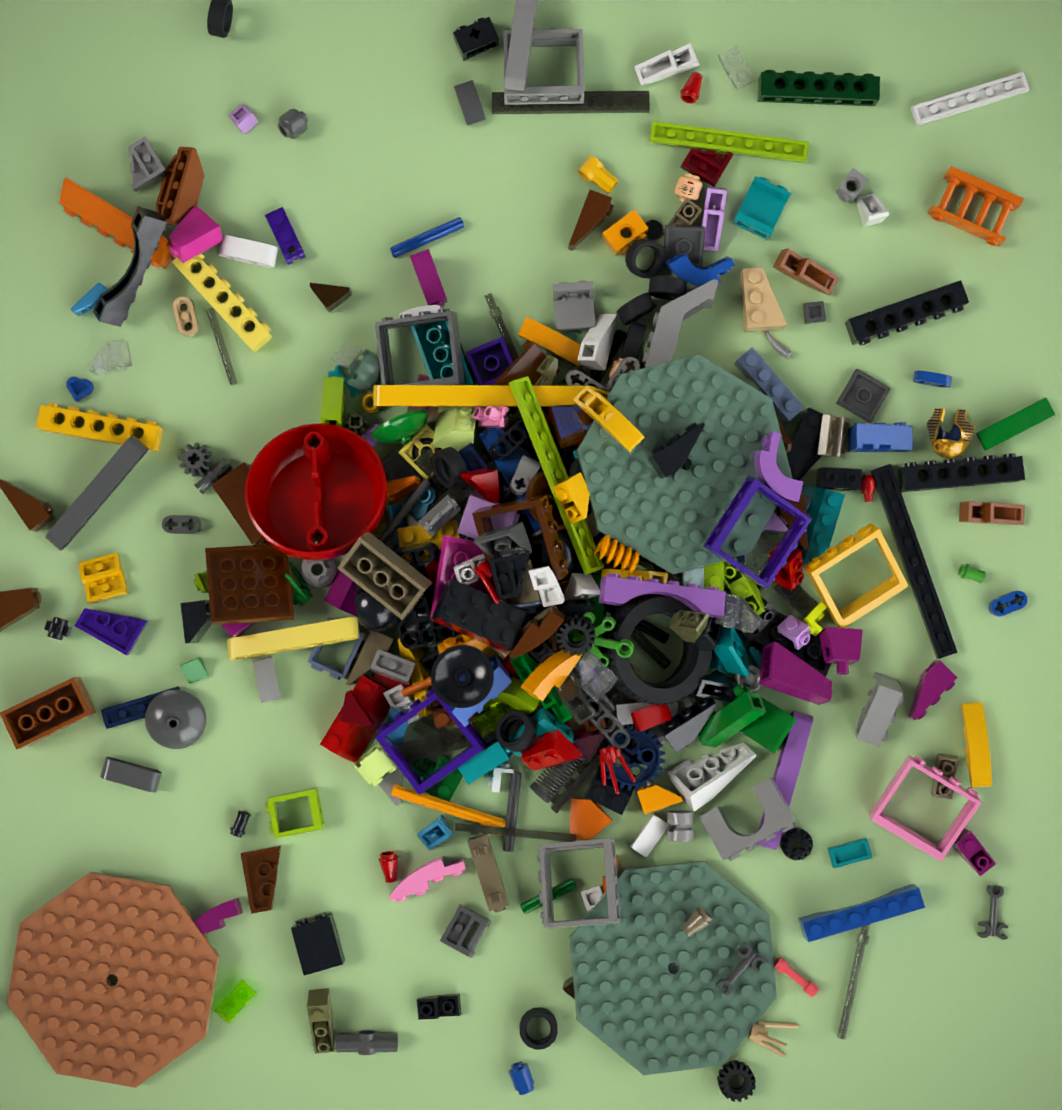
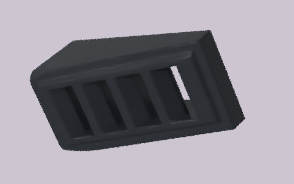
M709 617L706 628L695 641L702 651L705 652L716 648L724 622L723 617Z

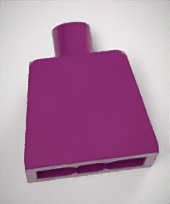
M826 627L819 633L824 661L828 664H836L838 675L849 674V665L860 660L862 629Z

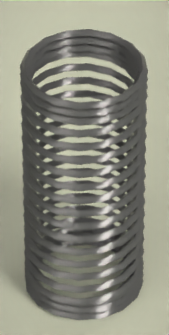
M582 753L581 758L565 762L567 765L562 763L565 768L560 764L557 765L563 771L553 766L562 775L552 767H549L560 778L548 768H545L553 777L545 770L543 772L551 780L543 773L541 775L550 784L541 776H538L539 779H536L538 783L533 781L534 783L531 784L530 789L543 801L549 803L552 800L551 797H554L556 792H559L558 789H561V786L564 787L563 783L566 784L568 778L573 776L575 770H578L577 767H580L582 762H585L587 756Z

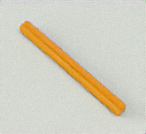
M395 784L391 790L393 797L503 831L506 826V820L428 794L422 793L419 795L417 791Z

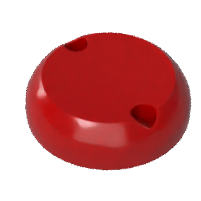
M324 423L307 424L279 434L257 454L247 475L245 501L254 527L272 547L297 559L321 561L347 554L360 536L366 532L372 534L376 530L386 508L387 478L377 453L361 436L337 425Z

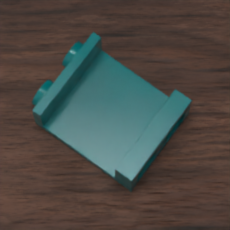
M755 176L732 224L768 241L791 193L781 185L775 186L771 184L765 177Z

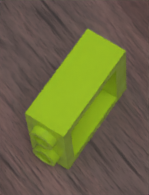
M318 787L270 796L267 798L268 802H265L266 812L271 817V822H269L270 833L274 834L275 839L321 830L325 827ZM308 796L313 825L281 831L275 802Z

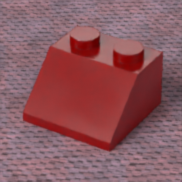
M557 729L536 736L532 745L523 751L521 759L533 771L581 758L582 753Z

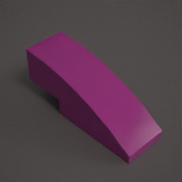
M239 898L222 903L197 918L194 923L203 934L226 927L224 919L242 914L243 911Z

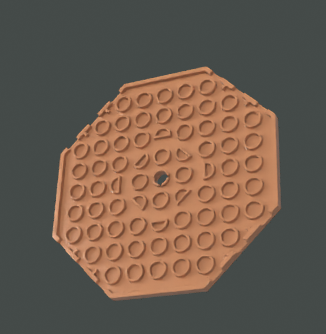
M90 872L19 924L7 1004L56 1074L136 1088L207 1036L220 955L210 945L206 935L200 932L191 918V914L184 904L178 900L170 885ZM110 974L117 976V984L112 985L108 978Z

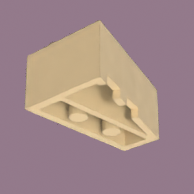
M763 267L742 269L739 276L744 333L784 330L787 323Z

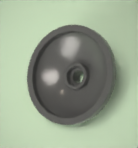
M177 689L167 690L157 695L150 702L145 714V725L151 738L161 746L170 749H182L194 744L203 734L207 721L206 712L200 700L187 691ZM175 720L177 725H171L170 721Z

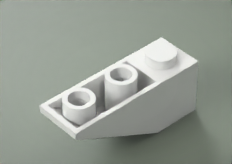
M600 314L596 319L595 327L590 328L583 339L577 360L588 370H606L618 320L617 314Z

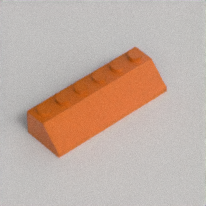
M65 178L59 204L64 207L63 212L73 218L75 215L80 217L81 223L89 228L92 225L98 228L97 232L106 238L108 236L115 239L113 242L122 248L128 246L132 249L130 252L134 253V234L131 227L133 218L70 179ZM162 235L159 239L158 248L151 257V265L157 269L159 266L166 269L173 258L169 251V239Z

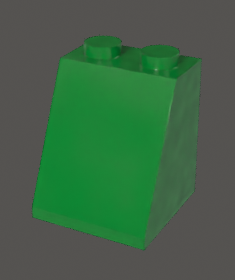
M761 697L766 713L740 730V732L775 754L797 719Z

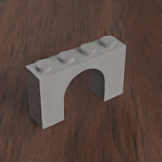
M769 778L752 787L765 813L764 823L755 834L743 835L736 832L731 827L720 806L699 816L722 860L728 858L729 861H732L741 856L739 854L740 851L746 849L749 852L758 847L757 842L763 839L765 842H768L776 837L774 833L782 830L784 833L794 827L792 823L797 820L773 778Z

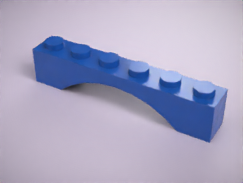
M911 884L894 889L870 901L841 909L817 912L798 919L804 938L808 942H812L925 908L919 887Z

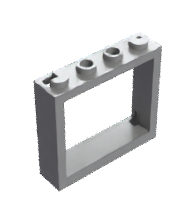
M534 29L531 46H576L577 86L525 87V92L504 89L505 105L584 104L583 29ZM503 30L504 83L512 30Z
M612 838L539 845L540 850H538L537 860L540 862L541 870L538 871L539 883H542L539 899L540 903H543V912H541L540 918H542L544 928L555 929L621 923L615 841ZM604 848L609 917L554 921L550 852Z

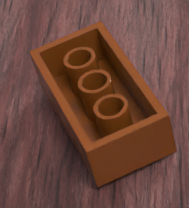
M73 677L0 712V716L16 750L97 712L81 677Z

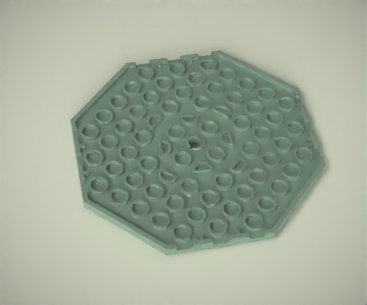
M700 354L620 374L606 400L628 419L645 438L629 452L603 430L601 425L593 420L583 441L578 446L576 452L583 478L590 493L589 501L597 531L604 535H610L611 539L616 538L619 544L623 542L626 548L632 547L633 552L639 551L641 557L673 575L723 561L704 548L703 545L746 478L750 477L758 480L754 468L755 451L764 449L762 448L764 436H767V433L770 432L781 433L772 398ZM704 422L705 426L687 458L691 462L689 469L683 470L680 468L668 477L661 479L648 457L653 455L651 451L660 445L663 447L670 443L668 439L678 433L680 436L687 432L685 428L692 423L700 424ZM781 435L776 462L781 473L792 479ZM756 491L720 547V550L732 558L751 553L777 506Z
M703 860L623 869L617 878L621 923L580 926L569 936L577 1021L643 1075L724 1065L751 1031L753 1024L758 1022L777 997L769 915ZM607 890L584 919L609 917ZM703 907L713 920L710 921V925L689 937L682 927L696 909L699 910ZM747 942L751 946L752 951L756 955L762 956L766 963L764 964L760 960L756 961L755 966L759 969L758 972L754 971L749 965L732 984V991L726 996L723 992L727 985L724 984L718 988L716 982L720 979H726L744 959L740 958L735 951L738 950L744 953L746 947L742 943ZM671 962H677L679 965L674 973L668 970Z

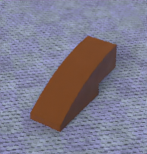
M789 248L781 250L773 265V268L790 278L826 295H831L839 277L811 259L803 258Z
M960 502L959 522L1024 525L1025 505L994 502Z

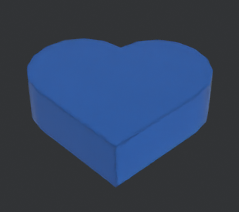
M71 377L66 382L67 389L76 402L90 395L94 390L93 383L87 379L81 380L77 377Z

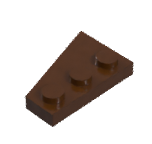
M281 845L241 853L251 914L273 909Z

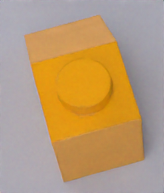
M649 781L646 782L647 788L640 784L639 791L636 790L644 814L683 802L680 795L656 783L651 784Z

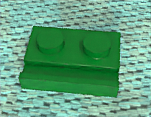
M441 755L433 772L451 759ZM457 768L425 792L450 802L463 776Z

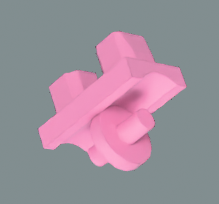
M476 406L473 418L479 421L478 426L481 428L505 429L509 423L506 414L509 408L506 406Z

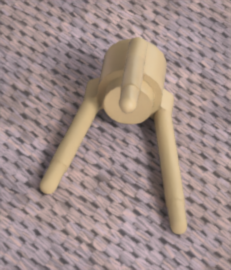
M758 1020L757 1024H753L749 1032V1039L782 1057H785V1053L765 1041L785 1048L787 1044L769 1037L768 1029H765V1027H799L798 1024L763 1022Z

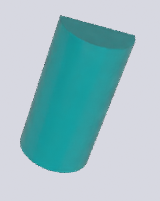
M448 320L410 326L429 379L454 377ZM461 350L465 385H474Z

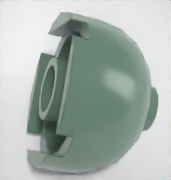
M365 349L361 354L364 356L363 359H357L348 375L349 380L346 381L347 384L359 390L370 389L374 384L379 385L381 382L379 357Z

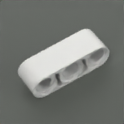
M222 235L223 241L220 243L218 252L220 257L266 268H274L278 252L277 247Z

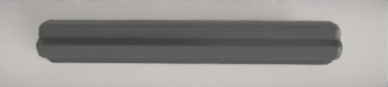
M520 772L511 773L503 843V851L506 852L514 851L522 775Z

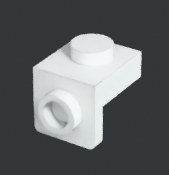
M509 763L498 765L493 769V775L489 774L488 786L492 787L491 792L500 793L502 772L514 773V768L510 767Z

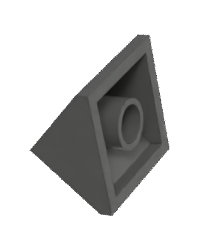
M523 522L487 531L474 539V543L490 558L524 551L532 553Z

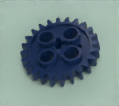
M626 724L630 738L635 739V745L632 748L624 747V749L631 755L635 754L639 761L647 765V768L644 769L634 760L630 761L629 757L621 752L629 769L633 767L640 769L639 774L634 776L636 781L632 782L622 764L612 763L616 781L617 783L620 782V789L627 785L628 791L631 790L632 786H635L636 790L639 791L640 784L647 788V781L654 784L652 777H660L657 770L663 771L664 769L660 766V763L666 762L660 756L666 753L659 750L663 746L662 743H656L659 737L654 736L651 738L652 730L645 733L646 730L637 733L635 726L633 729H630V726ZM624 733L615 735V740L618 743L626 742L627 738ZM607 738L605 739L607 740L608 745H601L603 748L613 746V744ZM646 750L651 751V758L643 760L642 753ZM606 765L605 772H608L609 768L608 765ZM610 772L606 776L607 779H611Z

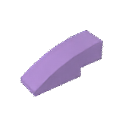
M710 186L706 188L701 226H705L704 250L718 252L727 189Z

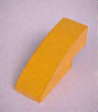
M564 649L556 652L528 676L521 685V688L530 696L543 702L553 686L561 687L582 654L577 656V653L574 652V656H572L570 651L567 654L563 652Z

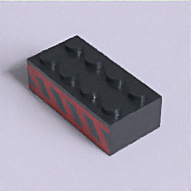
M450 579L444 584L431 621L500 651L508 652L513 650L527 611L499 599V603L496 604L490 595Z

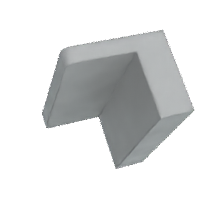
M378 649L370 668L374 673L409 686L416 663Z

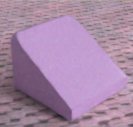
M244 104L229 115V118L243 134H246L259 123L254 114Z

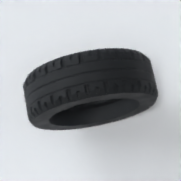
M660 594L636 596L615 608L610 616L614 618L615 626L612 630L602 633L601 638L615 641L630 640L636 625L648 615L664 614L672 618L680 610H693L681 601ZM607 621L606 624L608 626H612V624ZM683 640V655L675 672L663 682L650 683L636 676L630 665L629 657H620L615 649L600 646V651L608 654L610 658L608 666L603 667L612 685L628 698L652 705L672 704L692 694L698 688L702 677L706 676L712 659V649L704 652L696 643ZM601 658L602 662H607L604 658Z

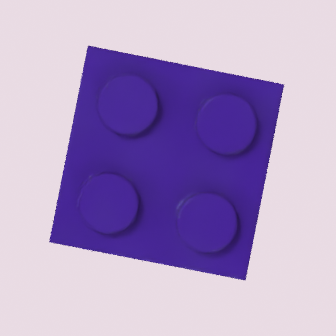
M503 337L465 352L478 385H492L513 363Z

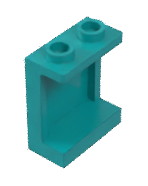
M544 707L531 717L536 724V736L558 729L571 743L574 742L573 729L565 723L560 724L557 717L547 709L545 710ZM524 724L510 736V742H515L522 736L525 728ZM521 751V752H513V754H515V755H517V756L519 755L520 757L522 756V753H523V751Z

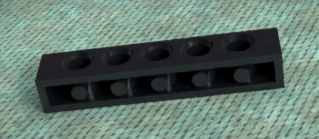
M960 280L850 318L845 322L852 345L859 343L862 346L870 343L871 338L878 337V339L889 336L891 331L896 330L899 333L907 330L909 325L915 324V326H920L927 323L926 319L933 317L934 320L945 317L946 312L952 311L953 314L964 310V306L969 303V300ZM942 297L948 300V306L941 303ZM922 304L928 305L930 311L925 312L922 309ZM904 310L911 313V319H907L904 316ZM885 317H890L893 324H886ZM866 323L874 326V332L866 329Z
M1015 453L1003 454V458H996V455L983 456V460H976V457L963 458L964 461L956 462V459H946L944 463L936 464V460L925 461L924 465L918 466L916 462L905 463L904 467L898 469L901 492L1023 481L1025 480L1023 456L1016 457ZM998 464L1004 467L1003 474L998 472ZM978 466L984 468L983 476L978 473ZM959 467L965 471L964 477L958 475L957 470ZM939 469L945 472L944 479L938 477ZM919 471L924 472V481H921L918 478Z

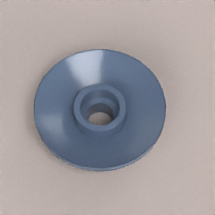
M540 600L511 605L527 611L526 614L536 613V608L543 604Z

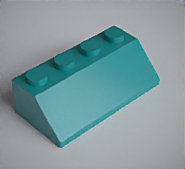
M802 485L803 495L811 497V503L806 512L812 517L811 522L806 528L808 529V550L801 552L802 566L811 562L813 558L825 553L830 547L845 494L824 488Z

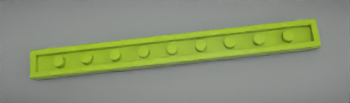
M527 376L513 380L509 383V386L584 575L600 570L604 566L599 559V553L594 555L596 545L586 520L583 519L571 524L552 489L553 486L569 477L530 379Z

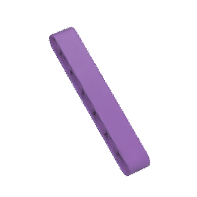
M792 711L791 716L797 720L783 740L773 776L788 806L791 803L813 724V716L797 711ZM763 812V816H762L761 823H760V826H759V830L761 829V827H762V825H763V823H764V819H765V813H764V812ZM782 830L774 833L776 835L775 838L768 842H765L763 839L757 842V845L777 850Z

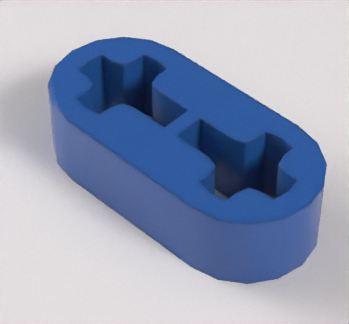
M915 371L913 378L915 383L942 388L951 387L952 376L928 371Z
M1012 591L993 599L989 603L988 608L992 615L1004 616L1023 608L1027 604L1028 599L1024 592ZM1015 595L1021 597L1019 604L1010 603V601L1015 599ZM997 603L1006 604L1005 607L1001 608V612L995 611Z

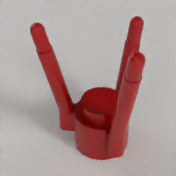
M486 559L474 570L483 581L494 602L498 604L497 591L490 581V578L493 577L490 563Z
M614 745L599 749L600 755L598 757L600 760L602 785H606L605 765H608L615 794H619L612 763L617 762V757L632 782H635L636 779L622 757L620 749L616 750Z

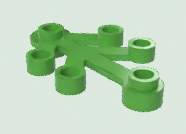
M586 612L583 616L589 617L592 625L595 621V615L591 612ZM608 616L604 618L600 625L594 628V644L585 653L587 658L581 656L579 662L586 663L590 658L591 652L600 667H607L610 662L609 655L602 653L597 646L615 649L620 657L628 658L634 651V644L628 639L615 641L597 637L605 631H610L614 628L615 620ZM605 622H610L612 626H608ZM572 629L569 631L568 637L570 640L577 642L584 638V634L579 633V629ZM600 658H604L607 662H602Z

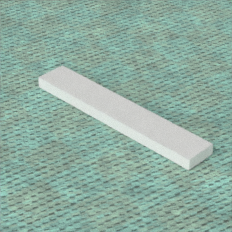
M1023 71L913 105L910 109L917 127L1026 93L1030 89Z

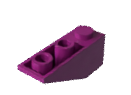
M934 660L920 676L908 716L911 720L923 718L927 713L926 709L930 705H935L941 699L940 695L944 691H949L955 685L954 681L958 677L940 660Z

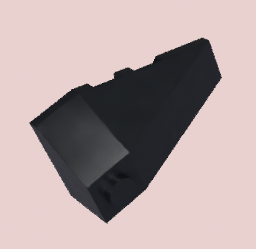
M810 407L804 411L791 439V451L786 454L792 479L798 481L823 456L818 455L823 413Z

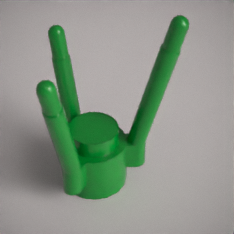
M290 562L289 565L301 586L299 587L288 573H285V577L296 589L292 593L295 596L292 597L293 604H299L302 607L313 595L310 593L311 590L305 584L294 564Z

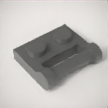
M460 904L440 941L472 958L475 953L474 949L486 927L490 926L491 920ZM473 922H478L479 925L468 945H462Z

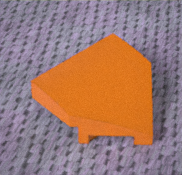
M571 798L569 839L591 840L613 821L598 803L590 799Z

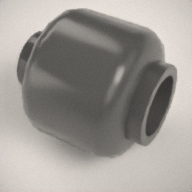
M290 109L279 117L278 128L284 137L295 139L307 130L308 118L303 111L299 112L297 109Z

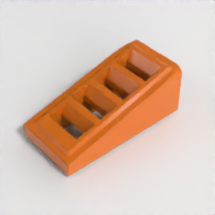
M416 476L387 482V499L395 502L415 491L423 480Z

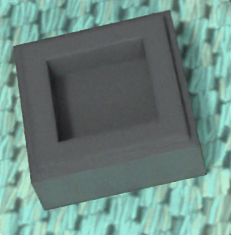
M824 301L803 304L805 324L826 321Z

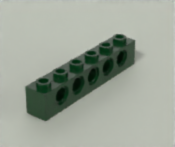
M766 70L761 72L758 79V102L876 106L880 99V76H874V74L856 76L853 73L835 75L833 72L815 74L812 71L804 73L785 71L784 73H777L774 70ZM775 83H781L784 88L778 89ZM794 84H801L803 89H797ZM814 85H821L823 90H817ZM834 85H839L842 91H837ZM854 86H859L862 92H857Z

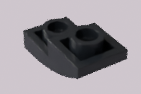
M460 994L418 998V1020L460 1016L462 1014Z

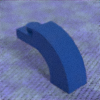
M684 253L665 261L666 266L676 277L696 286H702L713 279L719 280V283L718 274L724 275L731 271V267L735 266L733 259L728 256L706 267L692 265Z

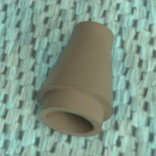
M701 907L699 910L696 909L682 929L691 937L694 933L710 925V921L713 919Z

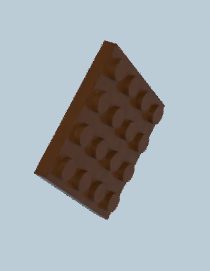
M270 544L205 548L211 625L294 619L291 583L285 577V573L290 575L288 555L278 551Z

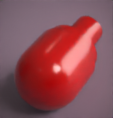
M864 474L861 476V489L859 491H861V494H864L865 502H872V492H875L876 489L875 480L870 474Z

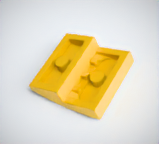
M117 552L78 563L81 581L84 583L86 598L89 604L129 594L124 571Z

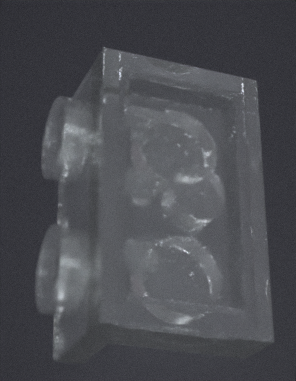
M762 533L752 552L744 555L745 562L740 563L759 576L770 559L769 554L778 544Z

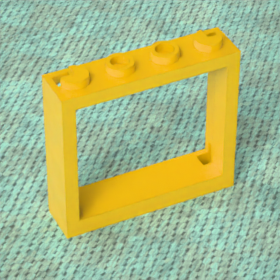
M872 523L865 527L862 526L858 532L845 537L842 542L828 548L825 553L813 558L811 562L803 566L822 603L827 606L826 610L830 618L839 628L846 627L908 587L880 529ZM875 539L893 576L838 611L819 574Z

